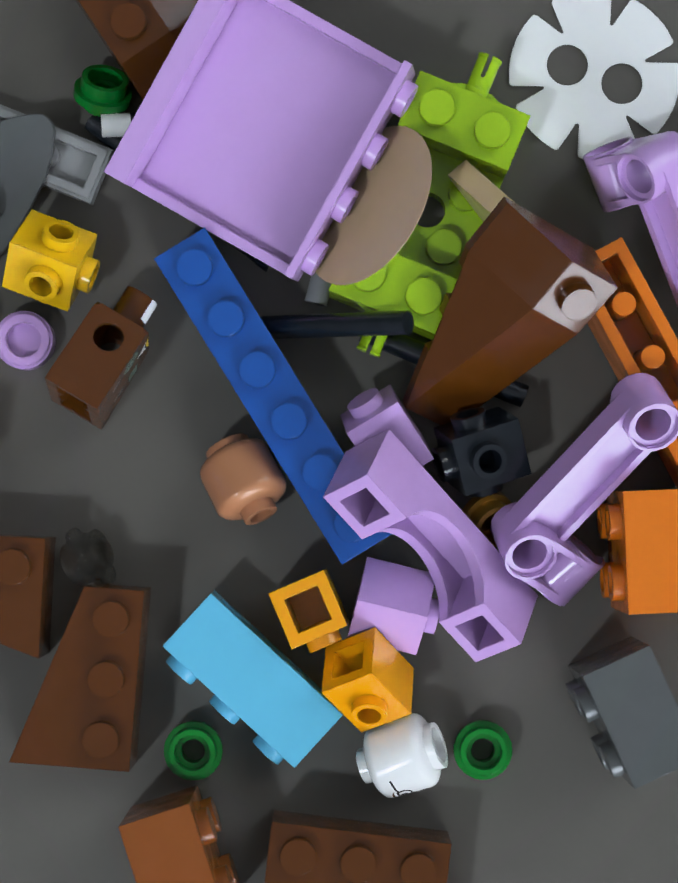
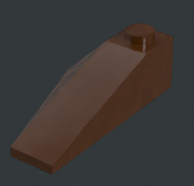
M506 197L502 198L466 243L459 259V264L462 267L452 293H446L439 309L442 314L439 326L433 340L425 344L402 400L405 408L439 425L450 423V416L458 411L482 406L576 336L618 288L592 247Z

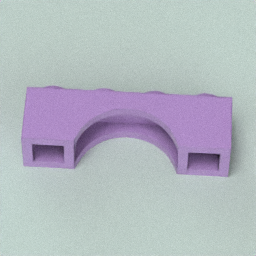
M388 429L346 451L323 498L361 539L377 532H386L400 537L418 553L428 568L436 588L439 604V623L475 662L520 645L538 595L527 583L513 577L507 571L499 551L399 439Z

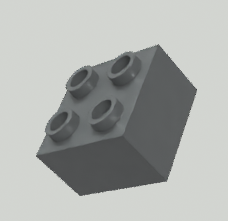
M630 636L568 665L574 680L565 683L568 693L579 715H584L588 723L594 721L599 733L590 737L591 742L605 770L609 769L614 779L622 776L636 789L678 769V705L650 645Z

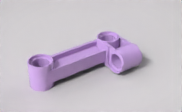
M666 131L636 139L627 137L588 152L583 156V160L603 211L612 212L639 204L678 307V133Z
M635 373L619 381L611 392L610 404L518 502L505 505L496 512L491 520L490 530L507 571L513 577L519 578L538 590L545 598L558 606H565L605 565L604 558L595 556L582 541L572 534L652 451L666 448L678 436V410L661 383L654 376L647 373Z

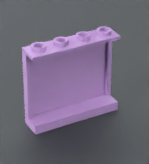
M198 0L104 172L200 227H205L207 231L278 270L290 279L299 282L304 272L312 276L324 259L329 244L322 241L333 220L343 223L351 211L359 194L352 186L362 168L365 167L372 171L381 158L389 140L382 133L392 115L395 114L400 118L403 117L412 103L419 87L411 82L415 76L413 65L406 60L400 63L290 0Z

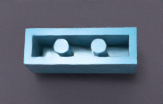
M215 590L163 645L171 654L166 660L170 668L191 685L196 679L201 681L214 693V696L209 700L210 704L234 725L241 718L258 734L252 740L255 746L277 765L285 759L295 768L343 716L321 693L322 688Z

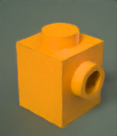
M327 568L268 593L291 649L306 644L309 652L312 653L342 640L339 629L348 626L350 621Z
M374 627L326 647L321 693L362 733L412 714L414 668Z

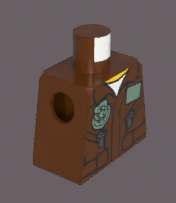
M127 286L113 310L102 303L96 302L45 376L51 400L102 430L149 350V332L143 327L157 307V303L142 291L131 286ZM107 343L120 345L119 348L113 351L100 349Z

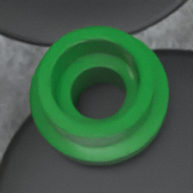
M97 64L88 66L83 70L82 76L75 81L73 97L88 113L101 117V114H115L127 110L131 105L132 90L128 85V77L123 71L113 66Z
M476 720L468 723L458 732L453 744L454 758L459 768L466 775L479 780L492 779L500 775L508 767L512 757V743L508 734L500 725L488 720ZM478 739H488L493 744V751L486 759H477L472 755V745Z
M186 721L179 724L170 732L164 745V757L168 767L175 775L186 780H200L211 775L219 766L223 755V744L219 734L212 726L201 721ZM191 739L199 740L205 748L204 756L198 760L186 757L183 751V745L186 741Z

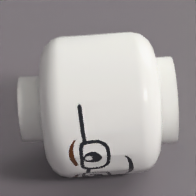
M412 713L367 730L364 734L363 748L358 749L356 752V762L359 773L366 784L373 782L382 795L387 798H393L435 786L439 781L441 769L448 766V754L438 725L435 722L427 723L421 715Z

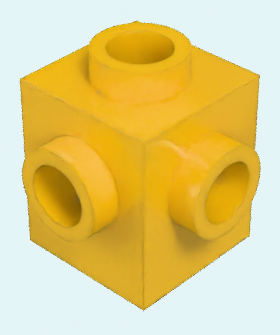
M31 209L9 242L2 287L68 312L79 292L82 291L88 294L97 278L100 260L94 259L93 253L98 234L77 227L68 221L59 220Z

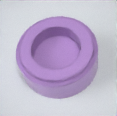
M17 311L6 316L0 322V358L6 364L20 370H34L49 361L55 350L56 337L52 326L46 319L34 312Z

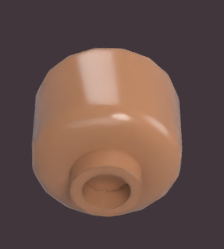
M246 434L231 435L212 445L206 452L207 459L200 469V477L217 514L229 521L243 520L246 525L258 524L274 515L277 511L275 503L279 501L286 491V479L269 445L261 439L249 438Z

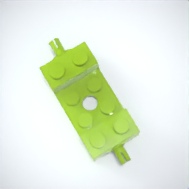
M483 52L478 53V58L467 84L450 83L420 70L415 82L419 86L416 95L397 125L415 130L427 143L432 160V180L428 196L437 199L441 203L444 210L442 221L433 227H422L417 224L401 250L383 268L370 277L349 285L331 284L329 288V298L363 312L410 311L414 319L412 332L430 340H433L442 318L439 309L446 293H452L462 267L459 264V259L468 240L483 223L451 181L448 174L466 159L500 189L530 119V115L501 104L489 94L502 61L493 56L485 76L481 77L489 54ZM362 336L356 349L366 353L373 336ZM387 336L376 337L369 355L380 358V353Z

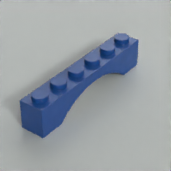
M204 227L155 257L154 260L340 563L343 565L392 535L386 532H377L361 539L323 498L344 453L206 228Z

